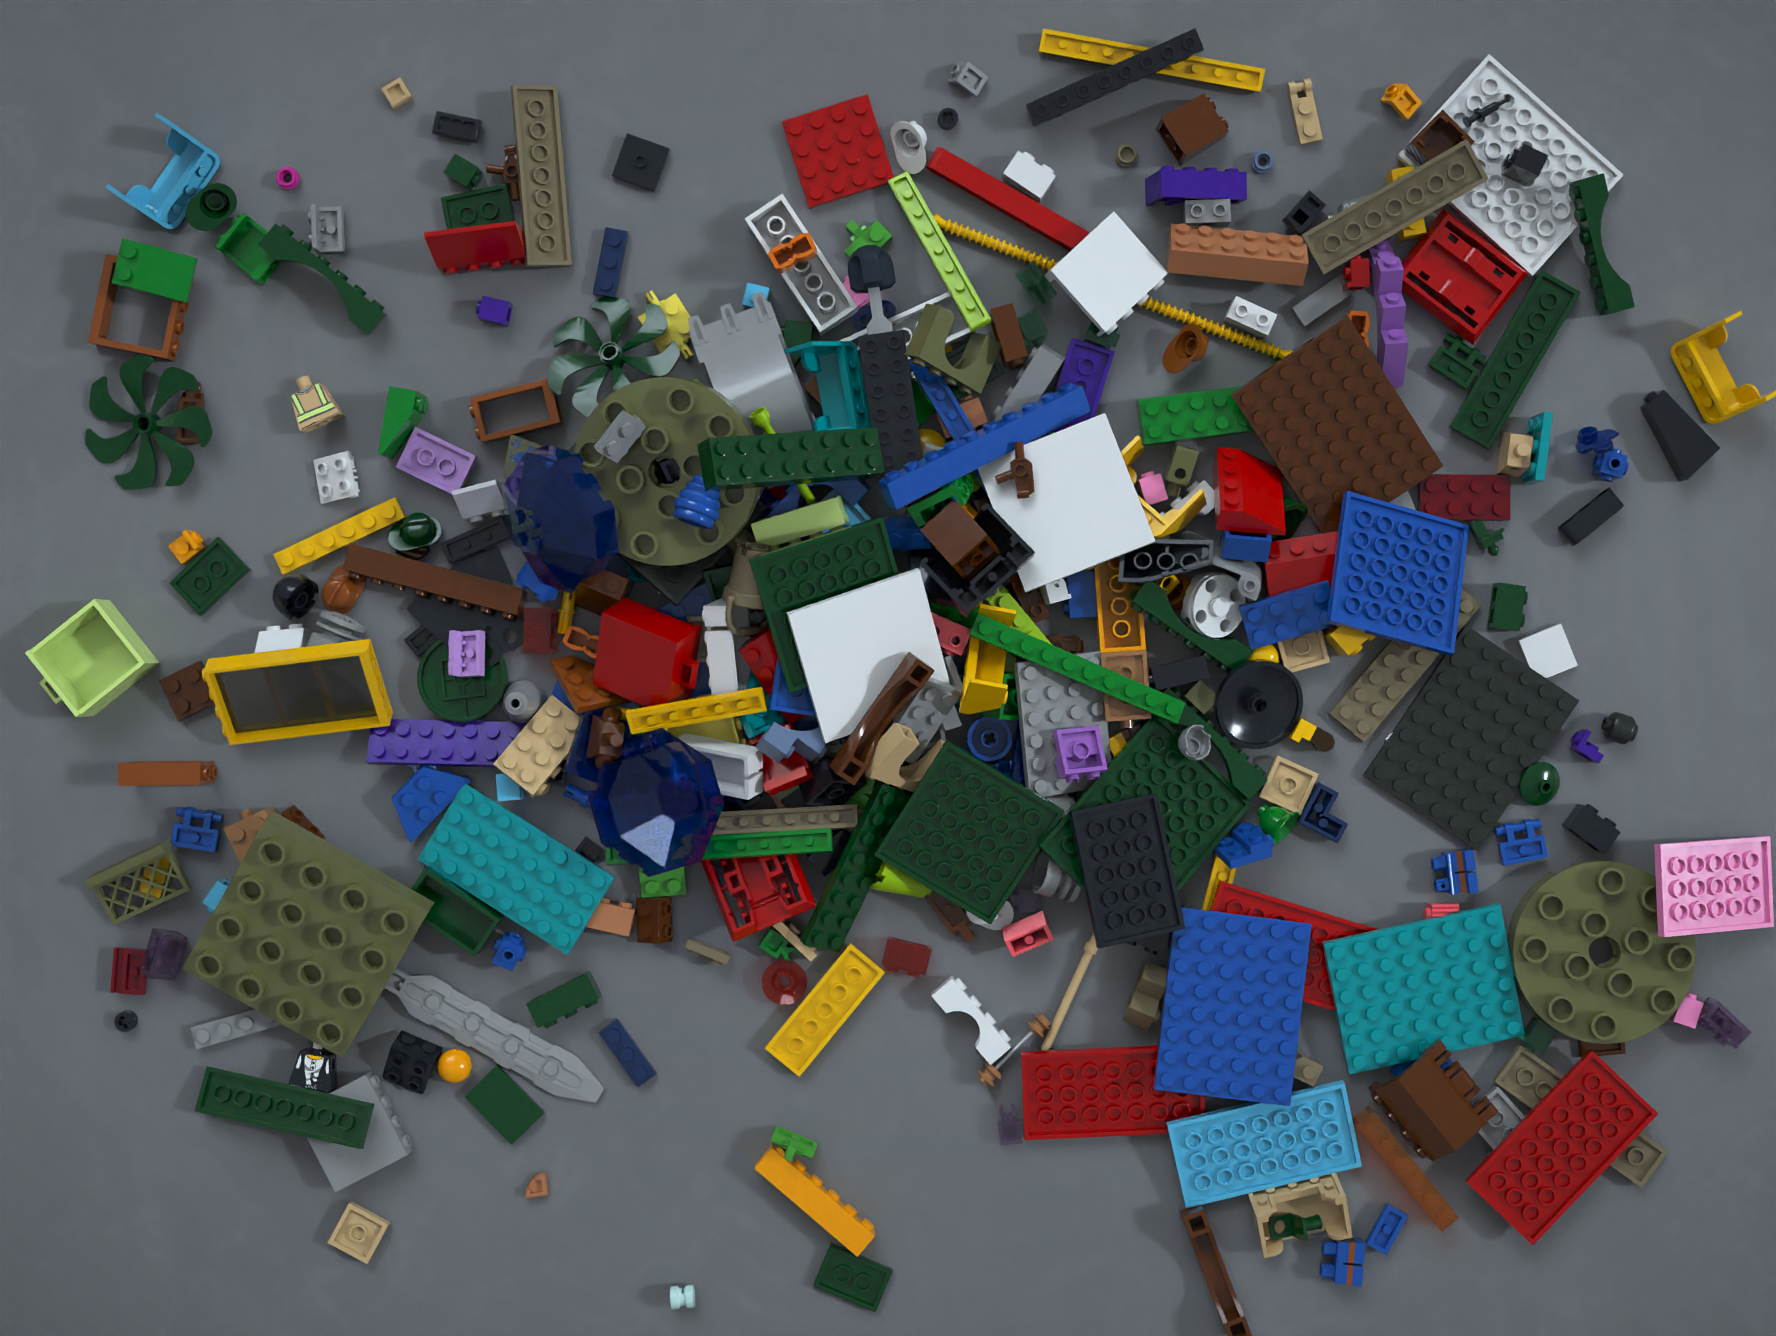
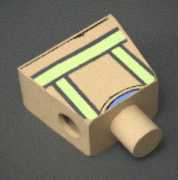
M308 375L296 380L300 392L293 394L291 401L301 432H311L345 416L325 385L321 383L312 385Z

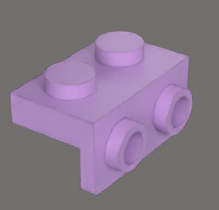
M449 631V676L461 678L484 676L485 631Z

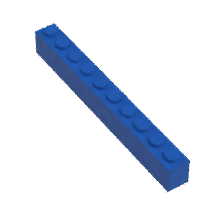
M1073 383L1060 386L1059 391L1046 393L1040 397L1041 400L1035 403H1026L1021 406V410L1008 412L1002 416L1003 419L997 422H988L983 425V429L977 432H968L963 435V439L948 442L944 445L943 449L930 451L924 455L923 459L910 461L904 465L905 468L899 471L894 470L884 475L885 478L879 480L878 483L887 506L899 509L1015 450L1014 442L1022 441L1023 445L1090 412L1091 410L1083 387Z

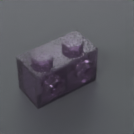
M152 928L140 972L149 978L175 981L176 975L180 971L182 954L187 946V937L178 931Z
M1708 997L1703 1002L1704 1004L1697 1023L1708 1031L1710 1029L1716 1035L1713 1038L1722 1046L1729 1045L1737 1049L1752 1032L1719 1001Z

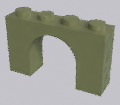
M925 304L905 355L913 359V364L922 368L927 367L928 373L937 377L942 376L944 378L943 382L952 386H959L958 390L967 395H971L972 392L981 394L1001 344L986 334L972 332L962 357L957 363L951 365L946 358L945 342L956 315L942 306Z

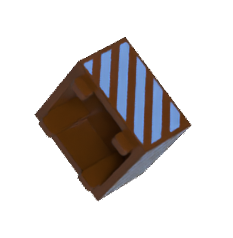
M1442 109L1404 149L1422 165L1465 139L1468 140L1470 145L1475 141Z

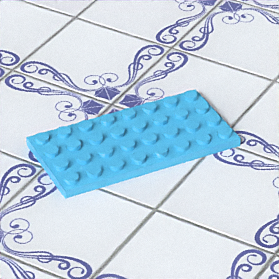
M1343 1080L1294 1091L1291 1095L1290 1106L1248 1102L1166 1122L1186 1208L1362 1167L1346 1086Z

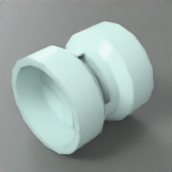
M693 1284L686 1285L684 1288L679 1286L670 1287L671 1309H679L681 1306L695 1308V1288Z

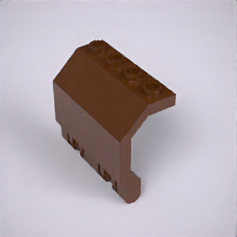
M1440 1039L1428 1046L1420 1057L1395 1079L1382 1085L1375 1082L1369 1087L1373 1093L1371 1095L1372 1099L1379 1106L1383 1105L1387 1110L1385 1114L1392 1123H1398L1402 1128L1399 1130L1402 1136L1407 1141L1411 1140L1416 1145L1414 1147L1415 1152L1422 1159L1427 1158L1431 1161L1459 1149L1498 1112L1496 1107L1485 1096L1472 1106L1468 1101L1478 1094L1480 1088L1478 1085H1475L1474 1080L1461 1067L1458 1061L1452 1062L1444 1070L1440 1068V1065L1451 1056V1052L1446 1049L1447 1047Z

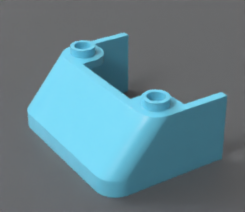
M156 112L154 116L172 128L166 137V144L170 150L175 152V155L151 190L143 185H135L125 195L109 184L106 185V188L163 227L174 229L180 225L186 216V208L190 200L206 187L219 168L220 158L211 149Z

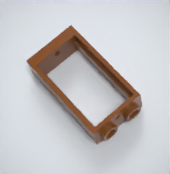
M548 379L470 398L472 403L469 405L472 418L476 419L477 426L474 427L477 439H481V442L484 444L509 439L510 435L520 436L564 425L556 393L548 387ZM543 388L550 419L487 434L480 406L481 403Z
M130 761L118 763V786L205 785L214 783V779L217 778V766L214 765V761Z

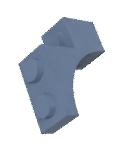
M773 722L761 737L756 748L779 763L784 757L788 759L794 750L812 762L817 756L821 758L827 751L828 746L823 741L820 727L809 731H796Z

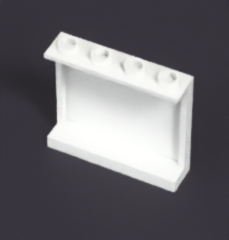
M1112 212L1044 276L1049 282L1054 279L1097 326L1100 330L1097 333L1099 337L1105 332L1107 335L1113 332L1118 327L1116 322L1120 318L1125 320L1134 312L1132 307L1136 303L1141 305L1149 297L1147 293L1151 289L1157 290L1165 282L1162 278L1168 273L1119 216Z

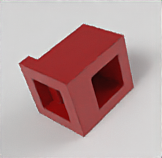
M1357 255L1348 260L1343 268V278L1347 280V283L1343 285V291L1366 290L1370 286L1369 259H1362L1361 255Z

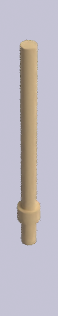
M1094 932L1090 941H1087L1083 948L1085 952L1050 1026L1051 1030H1048L1043 1041L1042 1050H1050L1093 954L1096 955L1098 951Z

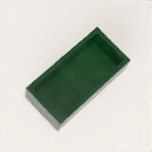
M430 866L424 869L411 888L435 902L424 923L474 957L481 953L505 917Z

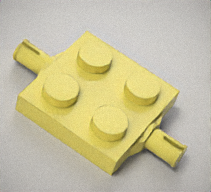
M653 290L649 291L653 300L648 293L645 294V297L650 304H656L661 307L668 322L665 333L652 339L660 353H663L675 341L685 360L689 359L685 350L690 357L694 355L687 346L691 339L688 332L690 331L689 313L676 293L666 300L659 301ZM646 312L638 317L642 325L646 319Z

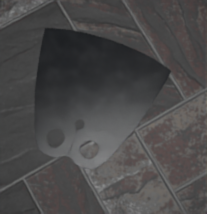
M497 546L483 550L451 568L454 571L514 586ZM427 594L426 597L418 595L407 608L423 626L448 647L449 631L451 630L461 632L485 631L486 627H492L493 632L491 634L485 633V645H490L494 650V654L491 658L485 659V668L499 662L503 653L516 650L525 641V625L522 614L520 618L514 616L513 620L500 617V613L496 611L487 614L478 611L479 607L470 605V608H464L456 605L457 601L449 599L448 603L435 599V595ZM506 629H514L516 631L517 638L514 642L508 643L504 641L503 632Z

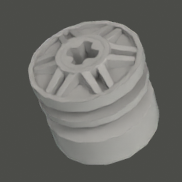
M321 610L319 615L327 619L328 622L317 620L316 624L323 628L324 632H312L307 646L362 640L361 637L353 634V632L364 633L366 627L355 619L339 612ZM354 656L335 659L352 663Z
M1043 851L1040 852L1033 872V892L1047 897H1051L1055 893L1056 899L1074 902L1081 891V887Z

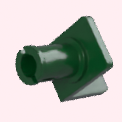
M1289 1212L1269 1217L1268 1221L1270 1239L1272 1240L1293 1236L1306 1241L1308 1240L1307 1231L1322 1229L1323 1226L1322 1219L1317 1214L1303 1218ZM1279 1220H1282L1285 1224L1284 1231L1281 1233H1277L1274 1229L1275 1223Z

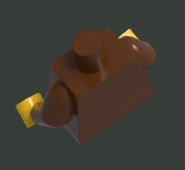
M618 705L617 708L605 709L602 716L593 715L586 758L595 759L596 767L607 772V775L620 776L621 762L612 761L620 757L625 725L619 719L627 721L626 711L631 710V708Z

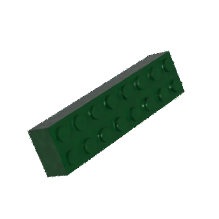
M877 427L708 438L697 444L705 491L872 479L885 473Z

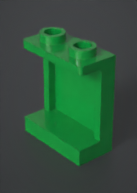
M242 213L234 218L231 223L232 227L227 233H223L218 238V244L215 248L248 273L256 282L264 285L283 261L276 260L258 245L268 231L251 217Z
M968 474L910 502L907 510L918 527L923 526L928 521L935 504L955 496L961 506L965 505L973 490V481Z

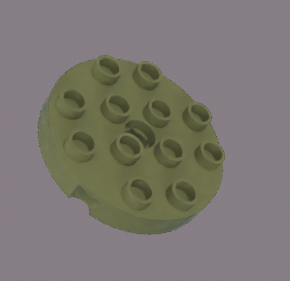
M657 377L643 379L623 386L607 396L586 419L576 441L573 454L572 477L574 491L581 511L589 525L605 543L619 553L636 561L659 566H674L705 558L728 544L742 530L754 511L761 487L717 490L720 493V498L718 499L720 502L718 510L720 516L714 522L712 529L698 528L674 518V500L679 497L682 489H686V484L692 482L694 475H701L702 473L697 444L708 438L754 435L752 428L740 410L728 398L698 381L679 377ZM624 410L632 416L634 414L638 416L646 428L643 430L642 435L628 449L627 454L616 463L597 452L593 446L620 412ZM662 459L676 460L680 470L679 481L676 480L671 484H661L655 475L656 461L659 462Z
M1582 860L1571 863V867L1558 873L1549 872L1524 894L1512 915L1508 928L1507 941L1513 975L1516 977L1521 989L1519 997L1528 1009L1542 1022L1569 1037L1597 1044L1622 1043L1652 1032L1667 1021L1679 1008L1686 997L1694 976L1696 966V941L1694 934L1671 937L1658 936L1656 877L1628 864L1608 860ZM1605 936L1612 946V954L1607 962L1598 963L1596 966L1589 956V948L1593 941L1603 939Z

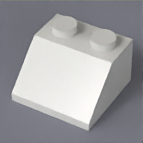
M496 479L452 491L462 518L467 521L470 520V523L483 521L484 516L491 514L493 518L503 516L506 510H510L504 483Z
M291 624L289 629L283 630L280 629V626L266 627L267 631H259L255 653L308 647L307 643L311 636L310 628H303V624Z

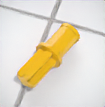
M563 589L561 608L558 609L560 614L557 633L566 634L568 627L572 624L573 614L576 613L574 606L577 591Z

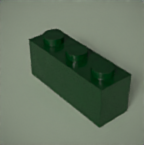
M588 971L530 1000L526 1005L537 1028L543 1025L545 1028H549L558 1023V1018L565 1016L567 1019L577 1014L578 1008L585 1006L587 1009L597 1004V999L602 994L591 972Z

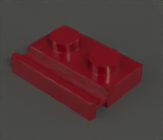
M114 948L110 993L146 994L149 949Z

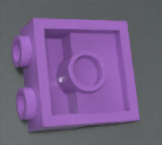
M1098 726L1062 729L1053 732L1058 754L1054 758L1059 779H1066V782L1070 783L1080 780L1079 777L1087 776V780H1094L1100 778V774L1108 770Z

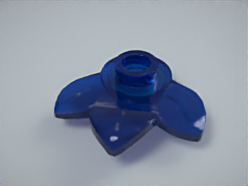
M1593 426L1584 427L1578 432V443L1575 447L1581 454H1587L1592 450L1596 453L1609 452L1614 447L1611 439L1617 437L1619 432L1611 429L1597 431V428Z

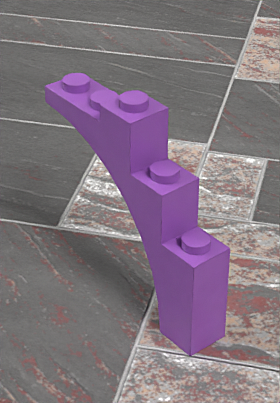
M1386 238L1367 249L1366 253L1372 273L1376 303L1377 362L1392 386L1401 387L1404 382L1409 343L1404 331L1406 304L1401 293L1404 268L1400 258L1395 257L1389 239Z

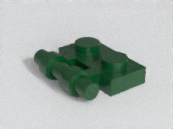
M1448 333L1443 341L1450 345L1449 349L1439 346L1427 366L1466 390L1479 369L1472 366L1473 362L1476 361L1482 365L1486 357L1480 354V350L1473 347L1472 349L1463 343V339L1460 337H1454ZM1458 350L1467 356L1466 360L1455 355V352Z

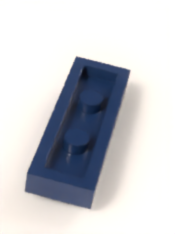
M605 227L593 289L594 295L611 298L617 296L628 231Z
M618 1018L599 1031L600 1036L637 1088L657 1074Z

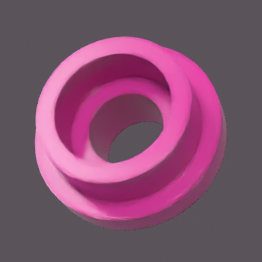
M291 167L280 169L276 175L278 185L285 190H292L299 183V174ZM291 175L292 180L288 183L285 182V178Z

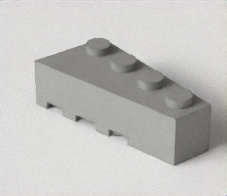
M1042 344L1039 349L1034 347L1027 358L1031 361L1028 367H1022L1016 376V379L1019 381L1015 388L1009 387L1003 397L1007 399L1003 407L998 405L991 416L995 419L994 421L997 422L1003 419L1002 416L1008 412L1021 410V406L1026 403L1039 401L1057 373V370L1064 362L1065 357L1045 344Z

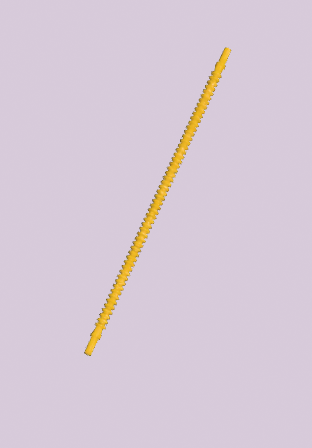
M933 215L939 228L944 229L945 233L950 231V234L953 235L955 233L956 237L961 235L963 240L965 238H968L969 242L974 240L975 244L979 242L981 246L986 245L987 249L992 247L993 251L997 249L1000 254L1005 252V256L1010 254L1011 258L1015 256L1018 261L1023 259L1024 263L1028 261L1030 265L1036 264V268L1041 266L1042 270L1047 268L1050 271L1057 264L1054 262V259L1048 260V256L1046 258H1043L1042 254L1037 256L1036 252L1032 254L1029 249L1024 251V247L1019 249L1018 245L1014 247L1011 242L1006 244L1005 240L1003 242L999 241L1000 238L993 239V235L988 237L987 233L982 235L981 231L975 232V228L970 230L969 226L964 228L963 224L957 225L956 221L951 223V219L947 221L941 218L940 215ZM1152 296L1139 305V307L1145 306L1146 310L1151 308V312L1156 310L1158 311L1157 314L1163 313L1164 317L1169 315L1170 319L1174 317L1176 321L1182 320V324L1185 322L1196 324L1200 327L1201 331L1203 329L1206 330V333L1210 331L1213 336L1218 334L1219 338L1224 336L1225 340L1231 339V343L1233 341H1236L1237 345L1242 343L1243 347L1247 345L1250 350L1255 348V352L1260 350L1261 354L1267 353L1268 357L1273 355L1274 359L1277 357L1283 359L1293 352L1291 350H1282L1280 346L1274 347V343L1269 345L1268 341L1264 343L1262 339L1256 340V336L1251 338L1250 334L1244 335L1243 331L1238 333L1237 329L1234 331L1231 330V327L1227 329L1225 324L1220 326L1219 322L1216 324L1213 323V320L1209 322L1206 317L1201 319V315L1196 317L1195 313L1191 315L1188 310L1183 312L1182 308L1180 310L1176 309L1177 306L1170 307V303L1168 305H1165L1164 301L1159 303L1158 299L1152 300Z

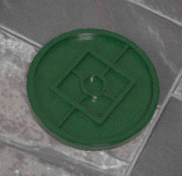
M440 640L434 642L424 653L417 672L419 693L427 707L436 715L459 723L479 720L494 711L502 701L508 686V668L503 655L499 662L485 668L484 676L466 678L449 676V647ZM485 645V659H489L493 656L494 650L490 645Z

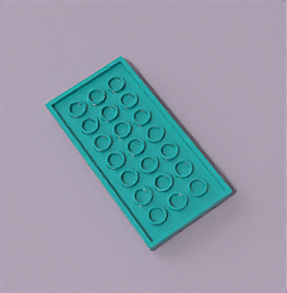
M465 784L458 791L417 859L567 955L572 951L587 923L616 878L613 874L469 784Z

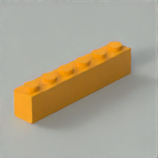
M773 1143L756 1162L754 1169L858 1257L875 1237V1226L866 1218L862 1220L852 1205L848 1203L845 1205L839 1200L840 1196L833 1189L827 1190L822 1185L823 1181L815 1174L811 1176L806 1172V1167L799 1160L789 1161L785 1159L786 1149L780 1148Z

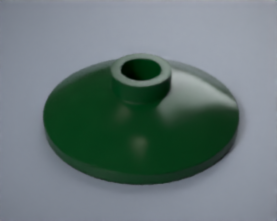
M1538 762L1528 767L1519 783V792L1522 799L1533 806H1541L1552 800L1560 785V776L1557 769L1547 762Z

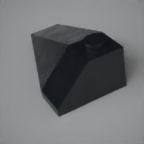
M1155 539V543L1120 556L1118 583L1144 584L1213 564L1214 540Z

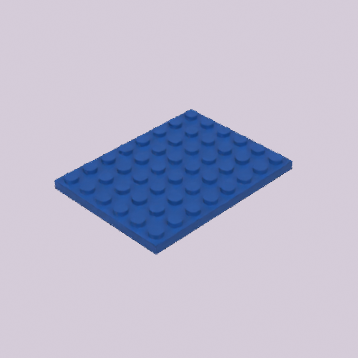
M1181 907L1186 929L1173 931L1171 934L1153 1089L1290 1106L1312 924Z

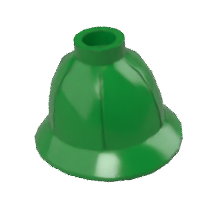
M1265 804L1257 812V815L1260 817L1259 824L1266 835L1270 834L1272 836L1274 846L1292 831L1299 819L1298 812H1290L1278 806L1268 807Z

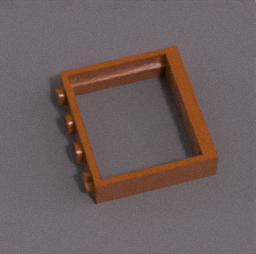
M106 254L88 343L134 354H146L154 358L175 362L177 351H180L179 338L180 334L182 335L184 332L185 323L183 319L184 314L189 308V300L187 303L172 300L162 350L107 340L117 286L112 283L118 256Z

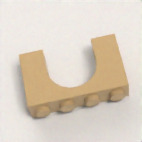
M895 722L879 739L864 773L872 780L876 779L886 785L891 784L900 789L913 792L945 741L939 739L927 754L915 764L901 766L920 743L909 727Z

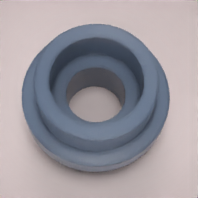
M1258 151L1251 159L1253 170L1260 174L1269 172L1274 165V158L1268 151ZM1264 159L1266 165L1260 166L1258 160Z

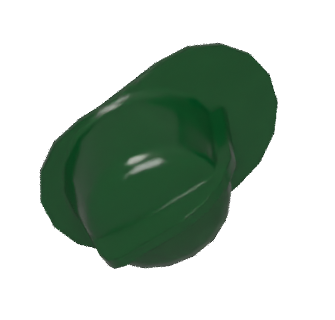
M211 183L207 185L188 203L186 208L188 222L192 227L200 231L215 229L236 209V194L226 184Z
M1287 495L1283 497L1286 534L1285 536L1271 534L1272 541L1290 539L1308 513V508L1305 504L1296 503Z
M415 512L392 526L389 531L388 540L394 549L408 551L433 545L440 538L442 528L436 518L424 513Z

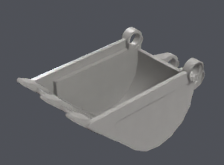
M762 291L752 295L755 307L735 314L730 303L720 306L723 319L703 326L698 315L688 318L690 331L688 332L708 386L720 392L740 410L752 428L754 435L765 434L763 429L754 425L749 417L753 411L761 407H766L771 420L769 423L776 434L813 431L815 417L813 412L810 413L789 354H785L784 350L787 349L771 303L766 300Z

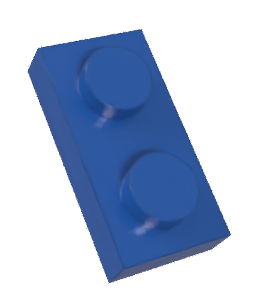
M1386 1203L1365 1243L1387 1255L1408 1215Z

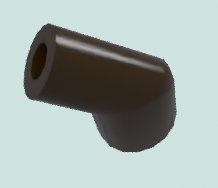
M420 547L408 551L396 550V553L417 561L429 554L430 547Z

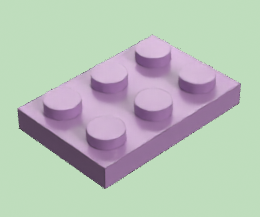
M415 427L396 468L452 494V491L463 488L477 456Z

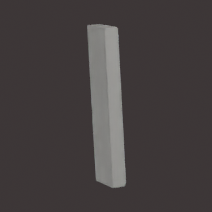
M1370 269V282H1371V281H1372V273H1371V269ZM1343 273L1291 308L1303 328L1358 291H1343V285L1347 283V280L1343 278Z

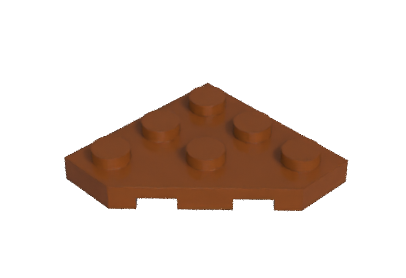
M572 655L551 659L549 666L576 713L633 702L594 685L595 664Z

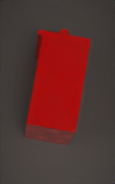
M624 598L602 612L593 684L645 707L688 700L691 698L692 689L696 687L699 668L697 655L702 626L691 625L643 604Z

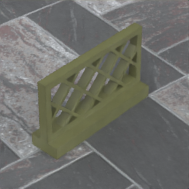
M166 839L102 869L84 880L88 888L92 887L113 925L192 889L171 850L173 844L170 839ZM167 857L171 864L169 870L158 867L161 858ZM142 867L153 870L150 879L139 876ZM157 872L168 875L166 884L154 881ZM123 876L133 878L131 888L121 885ZM171 878L179 879L183 887L180 889L170 887ZM138 881L149 884L146 893L135 890ZM108 885L114 887L112 897L105 895L101 886ZM153 886L164 890L161 898L150 895ZM119 889L130 893L127 902L116 899ZM134 895L145 898L143 906L139 907L131 904ZM115 904L126 907L124 915L120 917L116 915L114 911Z

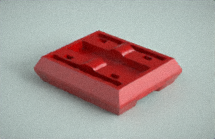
M1443 209L1403 260L1404 274L1401 291L1471 345H1474L1528 272L1447 210ZM1450 234L1457 239L1455 243L1447 238ZM1497 269L1503 275L1499 277L1493 271ZM1408 272L1413 275V279H1419L1421 285H1427L1433 290L1430 295L1406 277ZM1423 272L1429 278L1425 280L1419 274ZM1452 304L1458 309L1457 312L1459 314L1464 313L1467 320H1473L1476 323L1475 326L1471 327L1456 314L1449 311L1447 307ZM1466 306L1472 310V314L1464 310Z
M796 854L784 855L785 859L783 860L779 856L728 859L729 863L726 859H719L725 872L723 875L726 881L725 885H722L714 861L700 860L732 942L817 906ZM785 864L789 865L794 882L798 886L797 889L801 896V901L796 899L783 866ZM790 888L793 896L790 894V892L785 893V890ZM727 889L735 897L745 925L739 927L726 896L725 890ZM747 907L749 914L746 911L743 912L742 908Z

